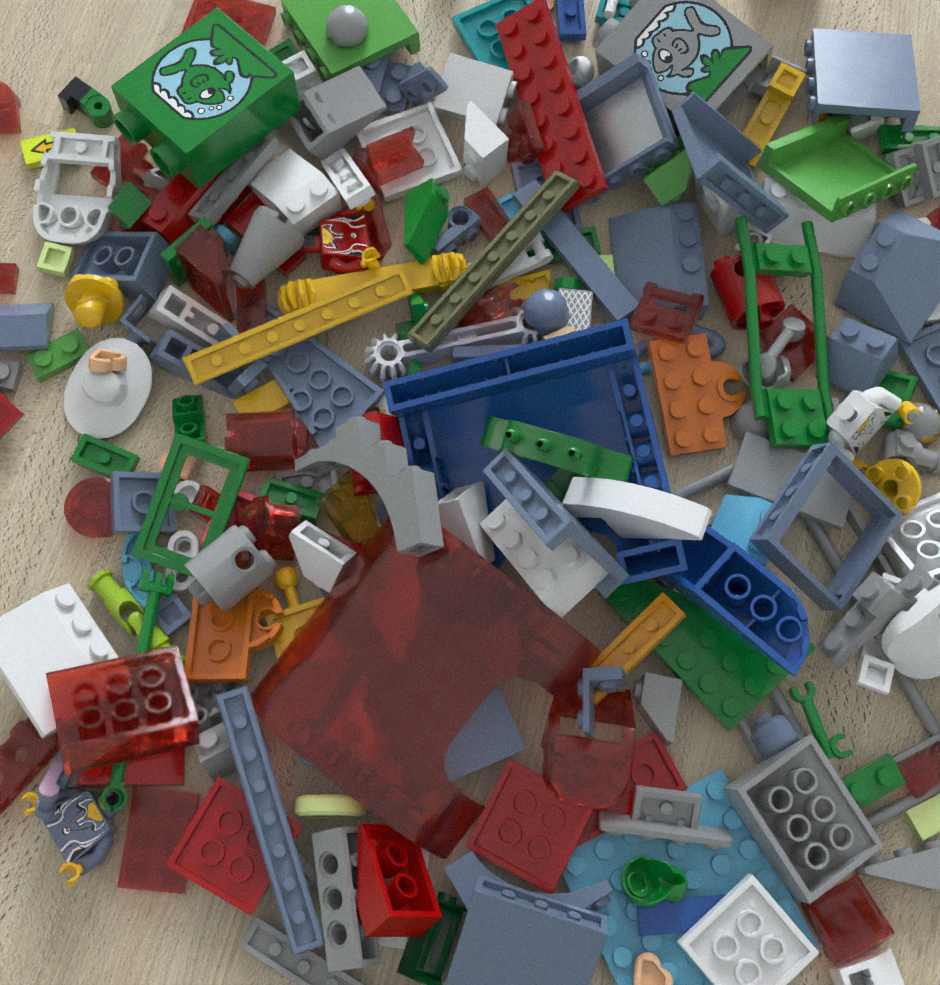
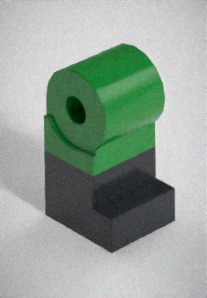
M75 76L57 95L63 109L71 115L78 110L89 117L92 124L98 128H107L113 124L112 116H114L109 100Z

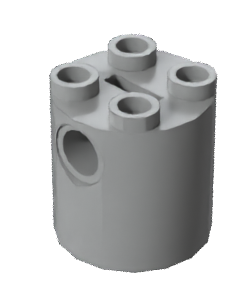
M233 525L185 564V567L196 579L187 589L202 607L213 599L221 610L226 613L274 573L272 568L277 565L266 550L263 551L261 549L258 551L253 543L257 539L246 526L241 525L238 528L236 525ZM240 551H247L249 555L248 562L242 567H237L235 563L236 555Z

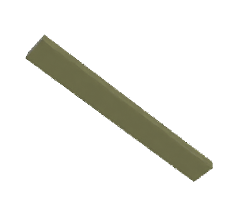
M555 170L407 334L409 340L431 354L580 188L578 181Z

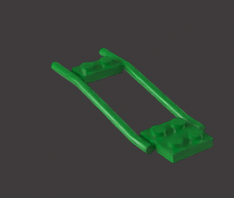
M738 216L735 218L744 271L750 392L755 420L766 419L770 447L774 449H810L815 444L829 443L825 422L834 411L829 386L823 276L813 222L804 221L801 223L805 246L758 242L751 244L746 216ZM756 274L791 277L811 276L818 390L767 388L762 390Z

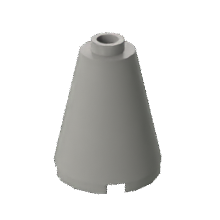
M259 206L254 211L228 270L231 275V282L243 290L246 287L253 289L300 250L305 241L302 233L289 220L283 223L277 219L279 213L266 206Z

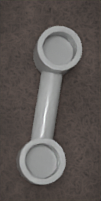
M795 317L785 318L780 335L767 353L760 354L762 384L769 383L775 378L776 359L788 342H797L804 337L806 324L801 319Z

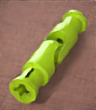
M109 569L98 572L88 582V589L95 591L104 601L103 606L128 634L131 636L135 635L138 641L145 610L126 588H121L112 578L113 573ZM133 609L138 611L132 613L126 623L121 618V615L127 610ZM155 625L148 658H153L163 669L162 674L164 677L168 678L183 668L186 657L184 655L180 656L170 645L171 640L161 628Z

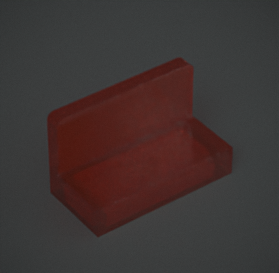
M412 126L366 146L361 167L376 188L423 168L425 160L412 145L416 132Z

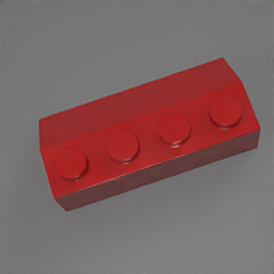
M223 171L200 189L196 188L181 173L171 179L152 201V204L138 218L143 231L157 232L169 245L174 243L196 224L189 217L188 213ZM248 185L239 194L237 200L229 206V208L225 211L221 219L213 226V228L217 224L223 225L225 219L237 208V206L247 196V194L251 191V188Z

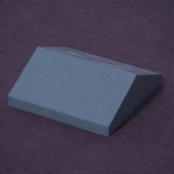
M54 304L0 305V352L48 349Z

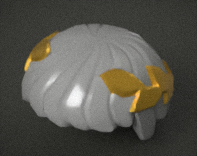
M911 402L920 410L921 414L915 411L910 412L907 417L913 424H907L903 421L900 430L913 433L916 441L920 442L922 447H927L940 437V414L929 404Z

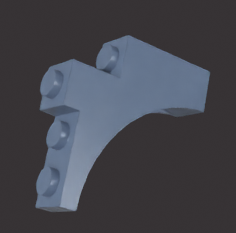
M470 851L444 868L467 910L478 874L509 884L490 872L479 861L473 851ZM605 878L595 885L574 892L537 894L586 910L592 907L594 912L611 902L609 896L614 892Z

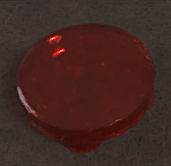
M101 477L88 478L77 483L69 491L64 503V514L69 525L80 535L89 538L111 537L114 535L112 534L111 488L109 479Z

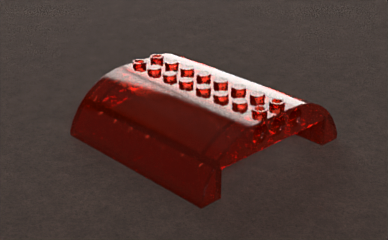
M388 516L255 687L250 697L256 715L302 758L398 833L428 852L447 859L485 807L462 787L458 789L449 780L445 770V755L452 741L490 691L501 681L513 677L527 678L539 684L564 703L576 688L578 679L583 678V668H591L602 652L545 604L442 526L444 548L421 557L397 552L394 530L390 516Z

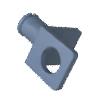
M142 295L138 296L120 319L128 327L127 331H129L124 339L136 343L139 347L143 343L145 345L149 343L154 347L156 343L136 328V325L152 307V304ZM142 305L141 310L133 316L136 309Z

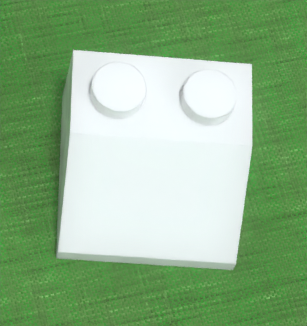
M470 101L467 104L463 172L470 181H475L480 187H483L506 169L509 138Z

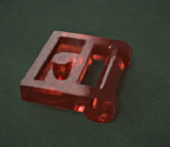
M647 282L643 289L642 298L629 323L630 329L634 332L685 344L702 308L704 296L698 293L689 295L658 287L656 283ZM656 298L688 306V309L685 312L652 303Z

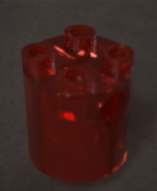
M294 410L226 413L227 431H230V436L224 437V449L250 458L251 461L247 472L294 470V460L309 450L308 429L296 417Z

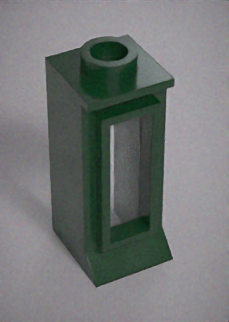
M440 891L436 898L443 917L420 937L408 938L397 969V973L426 985H442L441 977L463 912H467L466 908L455 904L456 897Z

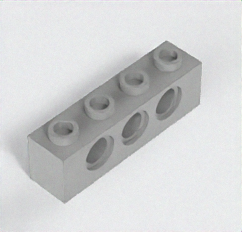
M360 825L338 827L311 833L328 972L362 968L381 963L378 937H366L357 907L358 827Z

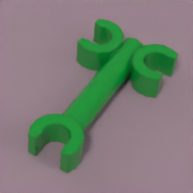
M811 681L804 683L807 691L805 696L798 693L796 686L789 688L791 699L801 704L811 732L827 758L843 759L849 757L852 754L851 750L841 752L836 746L839 740L846 738L845 734L840 733L832 736L830 739L827 737L812 700L815 695L814 684Z

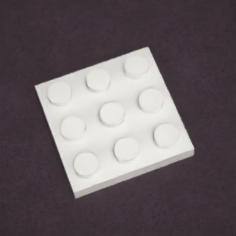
M431 102L372 122L355 136L385 203L405 196L407 192L430 178H433L439 184L462 175L463 169Z
M750 873L677 941L713 985H787L819 954L812 943L754 875Z

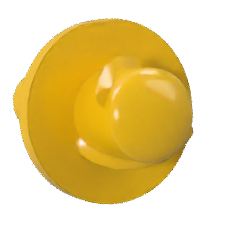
M76 274L72 277L65 290L64 296L68 308L74 314L76 322L86 328L101 327V325L115 322L120 318L125 306V300L118 288V282L110 277L104 278L92 274Z
M884 459L867 468L865 477L903 514L901 518L907 516L916 508L921 497L922 487L920 477L912 465L901 459Z

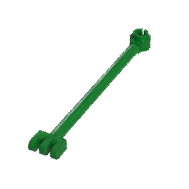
M145 568L141 573L138 591L146 592L148 596L112 772L107 787L100 792L98 797L100 807L105 811L111 809V812L119 811L127 803L128 796L123 788V780L160 596L168 598L172 595L175 580L174 575L168 574L165 579V585H161L163 573L156 571L151 583L149 582L151 570ZM109 793H113L116 796V802L112 806L106 802V796Z

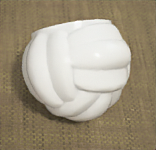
M577 56L568 64L575 86L584 87L592 81L595 75L594 65L587 57Z

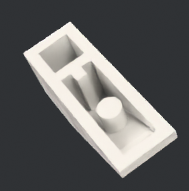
M171 285L161 291L147 315L164 327L170 328L206 347L219 343L214 338V335L225 323L231 328L236 329L240 334L244 332Z

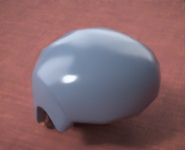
M553 289L537 290L527 298L523 306L527 324L536 328L543 336L567 326L570 319L566 299Z

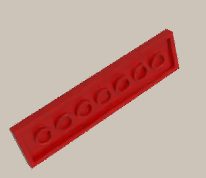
M534 0L497 23L496 27L510 71H513L514 74L513 81L517 82V94L545 181L555 170L578 181L580 188L561 208L563 213H566L608 191L609 188L547 1Z

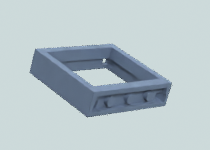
M832 442L815 444L810 447L749 541L821 610L842 611L847 602L851 601V596L857 586L865 579L866 572L874 559L880 555L881 548L888 537L895 531L894 528L903 514ZM826 471L872 516L827 588L779 543Z

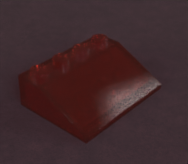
M177 645L46 673L65 776L200 744L199 720Z

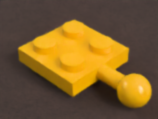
M291 567L280 568L275 573L274 582L280 590L284 591L289 608L284 609L285 617L279 618L274 614H269L265 619L268 626L280 623L284 627L282 634L273 644L282 675L287 676L342 658L343 654L325 597L301 604L296 590L299 582L298 573Z

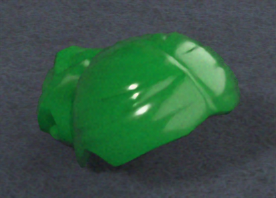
M638 855L628 861L622 870L621 886L623 894L631 903L639 907H652L665 899L668 902L675 903L684 898L687 891L688 880L685 873L680 868L669 865L666 861Z

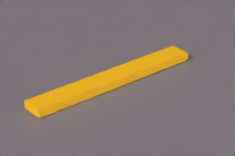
M401 266L183 357V361L194 385L197 386L413 294V291Z

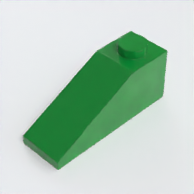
M433 178L405 194L404 246L421 265L427 261L449 214V193L443 185L439 186Z

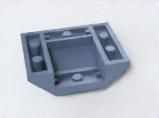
M896 210L880 222L849 268L836 298L835 305L911 345L940 302V230L900 210Z

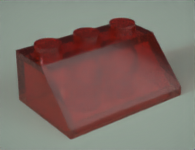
M199 224L174 249L190 288L232 323L235 320L233 314L235 310V284L230 280L231 275L228 270L231 265L228 263V254L222 245L224 241L216 231L212 229L208 231Z

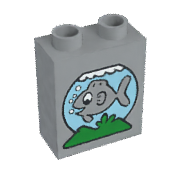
M630 0L629 4L633 8L620 22L614 18L607 20L598 30L593 40V46L596 48L598 73L600 75L634 53H638L650 62L677 137L680 135V132L672 114V109L692 92H695L726 118L770 68L773 49L769 42L714 0Z

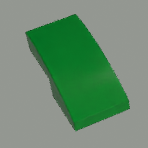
M202 394L194 396L185 395L172 399V418L175 425V433L207 443Z

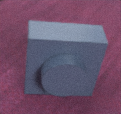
M175 592L159 603L156 621L169 638L190 623L191 613Z

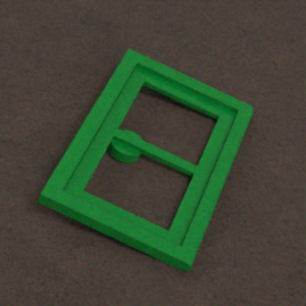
M175 433L132 555L194 577L185 567V564L192 559L191 557L155 545L168 507L170 505L174 511L179 512L189 509L212 517L201 548L202 551L226 531L251 459ZM187 455L229 469L215 511L189 503V499L185 494H173Z

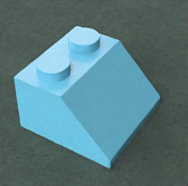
M725 494L710 528L732 543L735 542L765 567L769 559L749 539L773 503L762 498Z

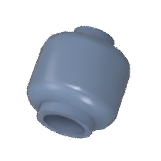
M767 713L754 722L756 728L751 734V740L765 759L772 757L799 741V735L783 715L772 717L770 713Z

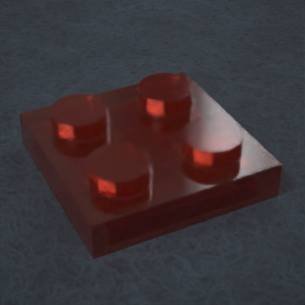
M790 304L773 320L772 325L765 328L759 334L760 349L768 351L780 335L785 318L795 317L804 321L806 324L804 337L797 342L789 341L779 355L788 358L790 361V381L794 382L816 361L814 323L794 305Z

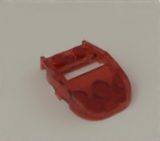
M559 679L553 693V700L549 708L541 740L544 759L542 772L545 786L556 799L569 805L595 809L611 807L624 797L634 761L636 724L630 689H625V692L608 693L597 705L595 704V722L623 726L622 743L560 734V717L578 719V710H583V698L578 696L577 685L563 683L562 679Z

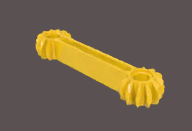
M442 252L440 255H433L432 258L427 259L422 265L418 261L380 267L376 271L369 269L363 272H352L311 280V278L298 279L297 281H289L286 285L280 287L278 304L282 314L286 315L401 266L413 293L420 292V294L435 292L439 294L444 292L446 287L449 288L468 268V264L463 254H455V252L444 254Z

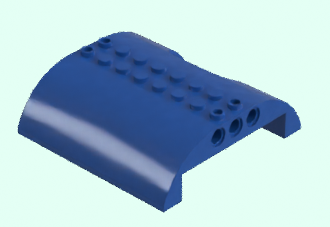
M627 318L383 382L388 410L399 419L404 447L407 451L408 466H419L421 470L434 473L438 501L455 488L483 481L488 514L492 513L506 499L482 471L501 453L480 446L488 415L508 421H518L635 457L627 482L671 494L652 411ZM515 456L544 484L558 469L555 466ZM578 518L591 533L607 536L615 544L618 551L616 552L618 563L630 575L623 582V585L688 570L682 540L621 538L602 518ZM494 542L495 560L486 567L487 571L475 577H469L468 574L456 576L445 543L444 548L428 553L436 595L428 596L435 628L498 614L500 571L507 558Z

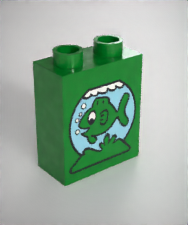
M218 8L211 11L111 85L120 109L118 113L112 116V119L123 137L134 146L144 140L152 147L149 152L153 161L168 178L173 179L181 173L198 189L301 109L293 70Z

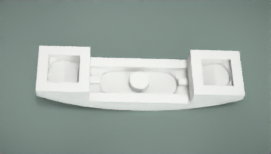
M887 573L881 575V577L894 586L902 580ZM882 632L860 647L856 669V684L888 695L895 665L890 663L882 650V637L884 633Z

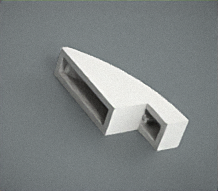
M573 477L562 503L575 517L602 518L621 538L702 540L712 513L705 506L657 489L594 477Z

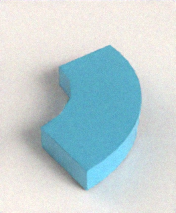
M129 534L121 556L124 583L128 592L145 610L148 593L138 591L144 568L151 570L149 582H153L155 574L154 563L132 555L139 534Z

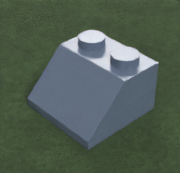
M844 317L827 342L829 385L849 394L853 390L864 392L873 387H878L898 360V338Z

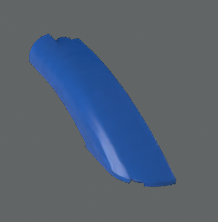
M709 526L706 527L702 540H682L688 570L660 576V578L726 629L794 677L805 660L810 641L808 617L797 595L782 580L735 542L732 543Z

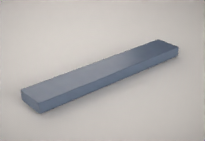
M534 179L514 192L512 198L522 208L541 185ZM560 209L540 233L586 289L593 291V297L613 321L625 319L636 312L640 304Z

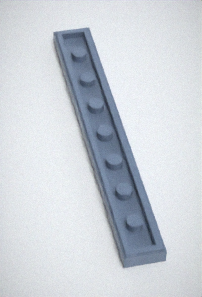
M247 686L216 695L217 704L292 956H296L325 945V941Z

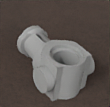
M896 429L884 436L883 443L881 444V455L878 458L879 461L884 459H901L912 465L914 469L925 470L930 475L936 476L940 472V450L931 451L923 448L922 444L916 441L913 433Z

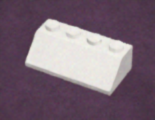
M765 178L761 188L783 205L789 214L787 219L768 232L774 235V239L787 245L805 246L801 223L812 221L819 255L849 260L857 258L871 237L876 219L877 203L872 204L866 209H861L849 217H844L831 223L776 180Z

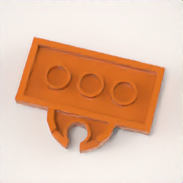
M706 333L649 341L647 347L668 457L727 448L728 444L723 419L731 416L741 407L745 398V391H739L731 396L724 391L723 384L725 381L733 384L741 382L740 373L727 363L711 361Z
M235 560L237 567H242L248 562V560ZM257 587L229 611L224 613L213 599L202 607L193 596L183 680L186 683H249L252 652L264 650L274 644L284 630L280 623H274L268 627L262 626V620L269 614H274L279 618L285 617L284 610L276 597L267 590L258 589Z

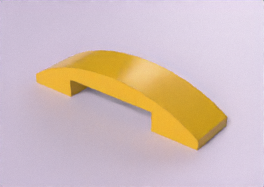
M783 62L778 67L769 83L767 91L745 130L742 132L762 150V152L748 162L749 166L753 169L763 155L765 145L771 141L806 76L805 73Z

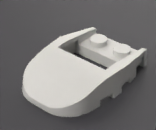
M51 131L49 137L54 142L50 153L44 152L40 163L43 166L40 178L35 179L34 191L37 192V204L33 205L34 227L43 238L53 243L82 245L93 242L107 231L113 217V213L108 209V205L117 196L116 192L121 187L120 142L115 136ZM61 163L109 167L110 181L107 188V198L57 194Z
M940 584L930 591L924 588L914 596L917 602L909 611L901 610L890 621L883 633L882 650L890 663L895 665L897 671L907 677L931 679L940 676Z

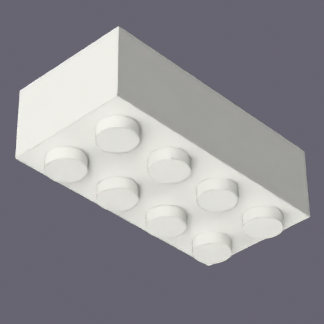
M507 499L480 523V526L539 599L560 618L569 612L609 574L569 536L552 551L543 543Z

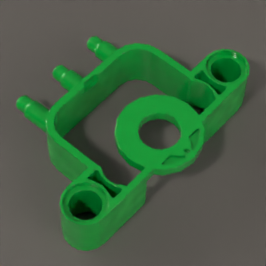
M489 415L480 441V446L499 452L507 448L514 456L562 468L581 476L622 482L628 481L635 458L602 448L581 439L518 421H508Z

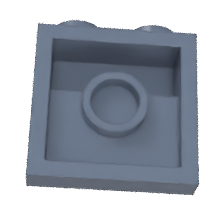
M389 55L381 57L361 68L387 106V109L381 114L392 116L407 110L409 100L397 86L412 66L389 62Z

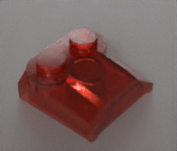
M857 874L829 889L811 904L800 903L822 943L824 954L835 966L848 963L875 949L890 939L895 933Z

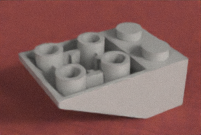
M357 66L301 93L298 96L301 109L290 117L289 121L308 152L323 160L346 145L387 109V106L363 69Z
M190 683L172 693L199 761L213 782L216 781L218 776L223 778L237 770L215 696L241 688L239 683ZM260 727L267 753H270L271 748Z

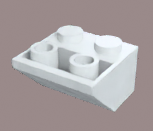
M891 948L828 969L834 985H905Z

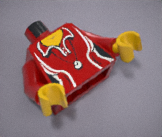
M370 198L367 204L350 209L347 205L330 217L320 220L318 236H303L305 238L303 254L320 253L321 268L337 275L363 272L368 270V267L370 270L376 271L380 266L377 258H380L381 255L376 248H368L365 213H361L362 209L365 211L374 209L375 202Z

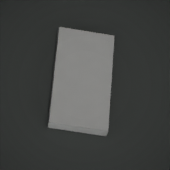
M746 431L726 487L750 497L762 498L770 503H774L806 453L795 449L771 448L768 439ZM826 471L797 515L840 531L844 526L853 497Z

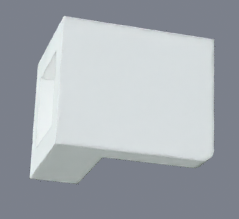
M850 114L848 117L851 120L847 131L849 136L856 141L877 134L876 130L881 124H884V118L880 116Z

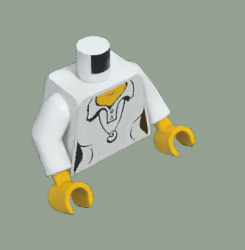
M873 387L864 392L853 390L827 419L826 425L830 431L828 433V440L859 470L861 468L867 470L870 466L855 458V456L890 418L894 411L907 424H913L907 417L910 412L915 411L918 414H921V412L911 402H902L899 397L882 387Z

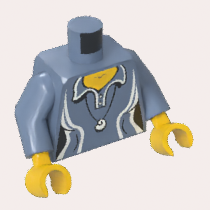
M68 787L67 790L61 789L58 799L55 801L57 805L55 816L49 820H43L66 861L61 866L57 877H60L63 873H70L73 878L66 882L65 887L71 888L76 884L79 875L84 876L105 861L114 843L113 835L118 831L111 817L126 808L125 805L119 811L111 812V809L105 811L99 805L98 794L91 790L87 791L83 787ZM28 792L18 801L20 803L27 800L33 805V808L22 812L24 816L34 814L38 801L36 793ZM113 793L106 797V802L110 806L116 802V796Z

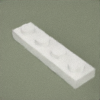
M344 147L320 161L350 209L367 204L370 198L376 195Z

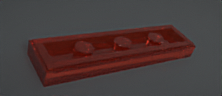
M357 148L352 156V160L376 194L371 197L375 202L374 209L371 211L362 209L361 213H365L369 247L376 248L381 255L377 260L382 261L392 244L368 151L366 148Z

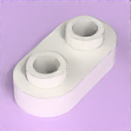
M183 530L171 536L168 542V549L193 558L201 551V545L198 538L192 532ZM189 544L190 550L185 553L181 552V547ZM166 567L165 577L168 574L175 576L173 590L179 593L189 592L187 587L196 579L188 575V579L185 582H179V576L183 573Z

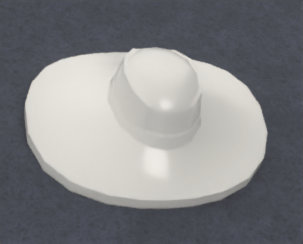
M110 338L98 342L85 352L76 364L64 392V411L68 422L77 432L82 435L84 433L97 439H106L117 436L132 426L145 407L153 385V370L146 353L136 343L123 338ZM97 348L123 353L128 357L127 369L107 373L91 371L88 368L89 356Z

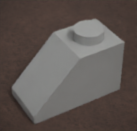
M645 672L641 680L636 679L634 684L633 698L637 699L636 708L653 732L657 731L663 744L669 746L674 741L683 680Z

